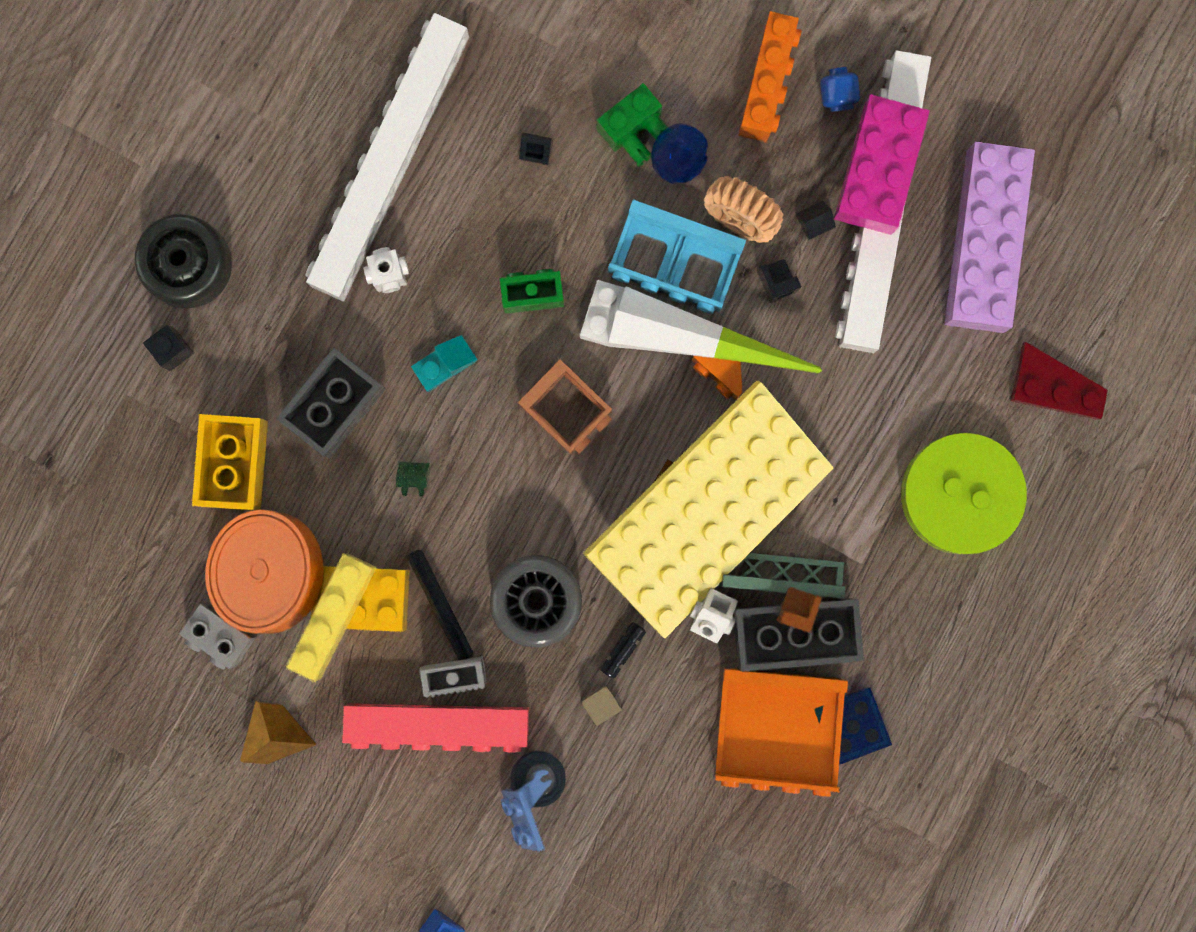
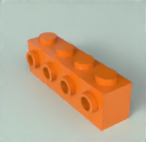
M772 11L769 12L738 136L767 142L770 133L777 132L781 115L775 113L778 103H784L788 88L783 86L785 75H791L795 58L790 57L792 47H798L802 32L801 29H797L799 18Z

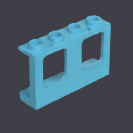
M633 200L614 256L608 266V272L612 273V278L619 282L627 284L630 280L641 284L640 288L647 292L657 294L659 290L669 294L668 298L675 302L685 304L686 301L697 304L696 308L698 310L713 314L714 311L720 312L746 240ZM636 234L645 235L667 245V250L656 279L623 267L633 237ZM692 254L717 261L723 266L712 299L679 288L688 259Z

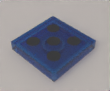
M870 687L844 696L839 765L892 745ZM824 705L814 709L819 724Z

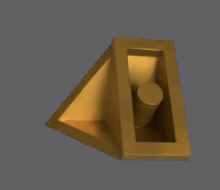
M255 701L240 761L243 763L270 764L317 744L283 705Z

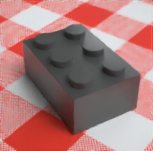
M333 347L276 419L323 457L330 459L386 388Z

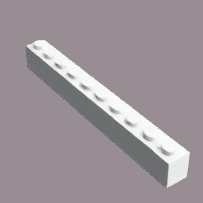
M436 13L433 14L431 21L427 20L424 23L420 33L422 40L418 48L413 47L408 57V64L410 65L406 73H401L395 85L397 92L393 100H388L383 109L382 116L384 119L380 128L375 127L370 137L372 145L368 153H363L357 165L359 172L355 180H350L345 189L344 196L346 199L342 208L337 207L331 220L333 227L329 235L325 234L322 237L318 248L321 252L317 260H313L306 271V277H308L306 282L312 288L343 302L469 39L467 27Z
M896 50L891 60L886 59L882 77L887 78L885 89L881 88L879 97L922 108L931 57ZM903 213L899 228L892 235L860 227L859 233H855L853 236L851 250L856 252L854 262H849L846 273V280H850L849 291H844L841 300V309H845L843 321L839 320L836 328L835 338L840 339L838 347L875 353L879 350Z

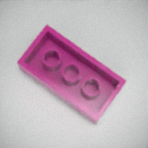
M870 94L863 108L834 220L892 235L899 228L930 110Z

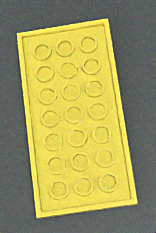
M755 381L583 554L665 639L693 611L697 601L702 602L706 598L709 589H715L723 580V575H728L833 469V466L762 382Z

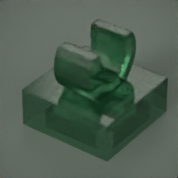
M399 463L396 474V487H402L401 492L403 496H407L409 487H416L419 490V496L423 497L429 480L430 463Z

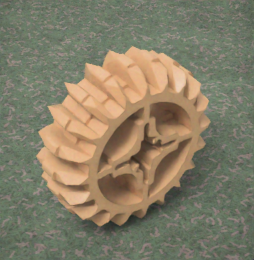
M729 176L718 177L706 192L704 206L708 210L709 215L713 216L714 220L721 223L723 227L729 229L731 233H736L741 238L745 237L749 241L754 240L757 243L769 242L781 228L784 214L780 210L779 205L775 204L774 200L769 198L765 192L758 190L756 186L748 184L747 181L742 182L738 178L732 179Z

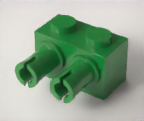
M644 83L597 119V131L613 151L616 152L623 147L638 167L644 164V160L647 162L653 156L637 137L641 131L647 129L661 149L667 146V142L670 144L676 138V135L671 132L660 118L662 112L661 103Z

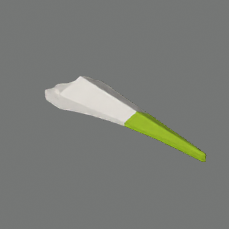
M597 280L580 333L581 339L608 347L717 358L813 373L822 372L819 366L629 287L624 288Z

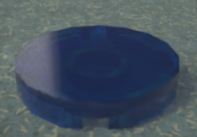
M678 123L669 126L659 134L653 144L651 153L652 167L658 176L669 183L677 184L692 181L701 173L707 163L708 141L701 131L690 124Z

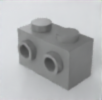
M203 603L198 606L179 634L186 639L184 643L196 652L204 651L211 656L209 661L223 670L226 667L228 669L236 667L257 638L252 633L243 632L231 627L217 614L209 603Z

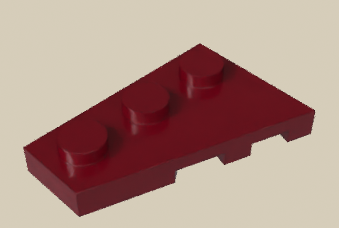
M1024 342L1022 344L1011 398L1012 402L1095 420L1103 418L1108 393L1106 388L1029 343Z

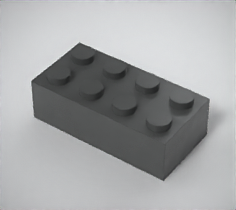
M849 598L821 601L810 633L777 621L782 604L735 608L733 613L735 618L734 630L738 669L741 672L864 661L859 599Z

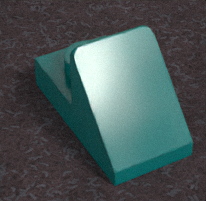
M460 335L435 346L434 352L412 365L411 368L426 391L430 392L478 361L463 336Z

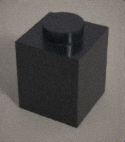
M169 325L164 326L143 342L160 367L169 371L194 354L180 333Z

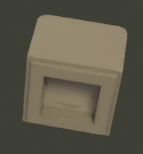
M606 684L581 700V704L596 726L622 711V708Z

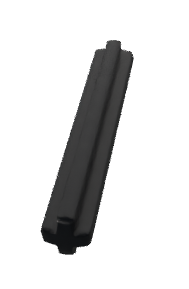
M416 550L410 553L407 559L457 659L464 660L471 657L473 650L423 551Z

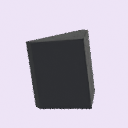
M522 133L519 160L548 165L553 139Z
M820 201L795 214L808 240L836 227L832 209L824 201Z

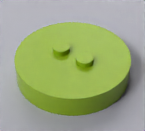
M972 433L949 435L926 445L909 463L901 486L903 511L913 531L930 546L952 554L982 553L1003 543L1018 527L1027 501L1025 478L1014 456L993 439Z

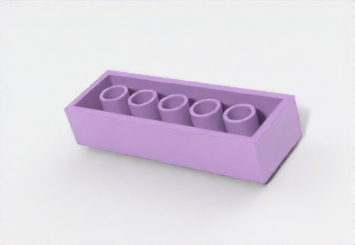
M974 142L966 151L944 325L1004 333L1013 328L1035 150Z

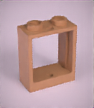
M561 360L518 402L519 406L570 455L574 451L580 454L591 442L588 438L595 429L601 432L612 421V418L609 417L612 409ZM563 377L601 411L571 443L534 409Z

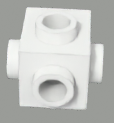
M389 247L374 250L372 252L373 255L366 257L368 266L363 267L367 283H373L378 292L391 293L399 290L400 286L407 285L405 275L409 274L405 256L400 257L395 249L390 250ZM390 265L387 272L379 271L380 267Z
M710 588L703 602L697 601L690 614V617L694 618L690 631L718 643L723 633L729 635L734 626L735 618L732 616L738 601Z

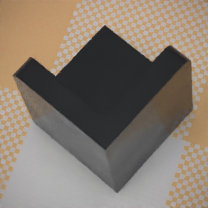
M785 259L769 265L764 263L757 269L770 303L792 295L802 287L798 277H792Z

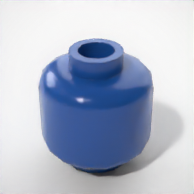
M847 67L829 69V75L824 76L820 80L822 104L824 107L830 108V112L854 109V104L859 102L858 75L853 72L847 73Z

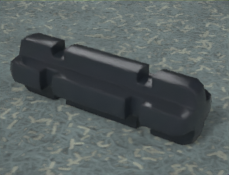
M634 622L625 631L627 635H622L609 654L610 660L606 659L601 666V671L610 678L614 679L621 670L619 666L626 663L637 647L636 641H641L646 633L644 628Z

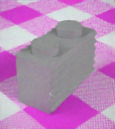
M483 656L420 667L423 695L426 698L429 696L434 697L435 695H446L448 693L453 694L454 692L459 693L460 691L465 692L466 690L471 691L472 689L477 690L478 688L483 689L487 684Z

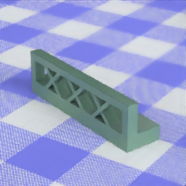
M749 553L743 559L749 566V569L741 576L723 575V580L720 583L722 587L786 593L789 587H793L821 597L845 598V586H842L844 562ZM748 559H755L759 561L752 565ZM764 561H772L779 570L770 579H764L755 569ZM778 562H786L789 564L782 568ZM795 563L802 564L809 573L800 582L793 581L785 572ZM808 565H816L818 567L812 571ZM825 566L836 567L835 585L823 584L815 574ZM753 571L758 578L746 576ZM782 574L787 579V581L775 580ZM810 578H813L817 582V584L805 582H807Z

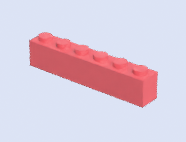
M348 703L344 706L342 743H351L352 749H368L369 744H381V749L385 750L400 749V745H412V750H430V745H442V750L460 751L461 746H473V751L477 752L491 751V747H503V752H521V747L528 746L529 707Z

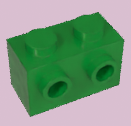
M542 269L536 271V274L524 275L523 272L507 274L505 278H500L502 304L505 314L564 307L560 271L554 272V269Z

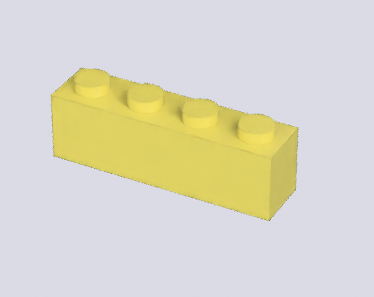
M350 554L342 555L286 668L314 682L322 678L377 567Z

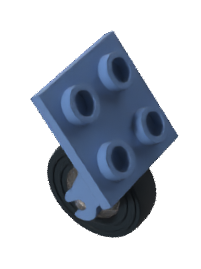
M533 751L520 757L514 764L510 775L511 788L501 791L503 795L501 805L506 816H510L514 828L511 829L516 844L518 846L521 845L523 849L542 851L545 848L531 809L532 807H545L554 803L563 793L566 775L561 762L555 756L543 751Z

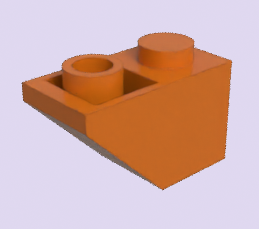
M693 356L694 370L705 379L708 377L712 378L717 383L715 388L725 398L733 397L736 400L742 394L741 362Z

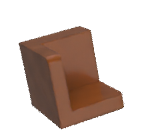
M789 587L777 621L810 633L822 597Z

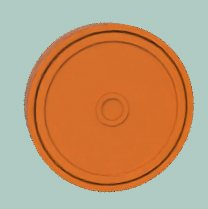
M253 510L243 513L232 519L222 528L210 548L206 562L205 581L211 604L217 614L227 624L237 630L261 634H273L288 630L303 620L317 601L323 582L324 566L322 552L312 531L302 521L291 515L269 510Z

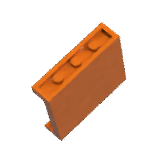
M724 667L715 780L721 781V786L736 788L739 787V783L751 784L752 789L767 791L770 790V786L782 787V792L795 794L800 793V789L813 790V795L826 797L831 796V792H839L837 784L844 696L847 693L848 681L843 678L757 670L741 672L736 668Z

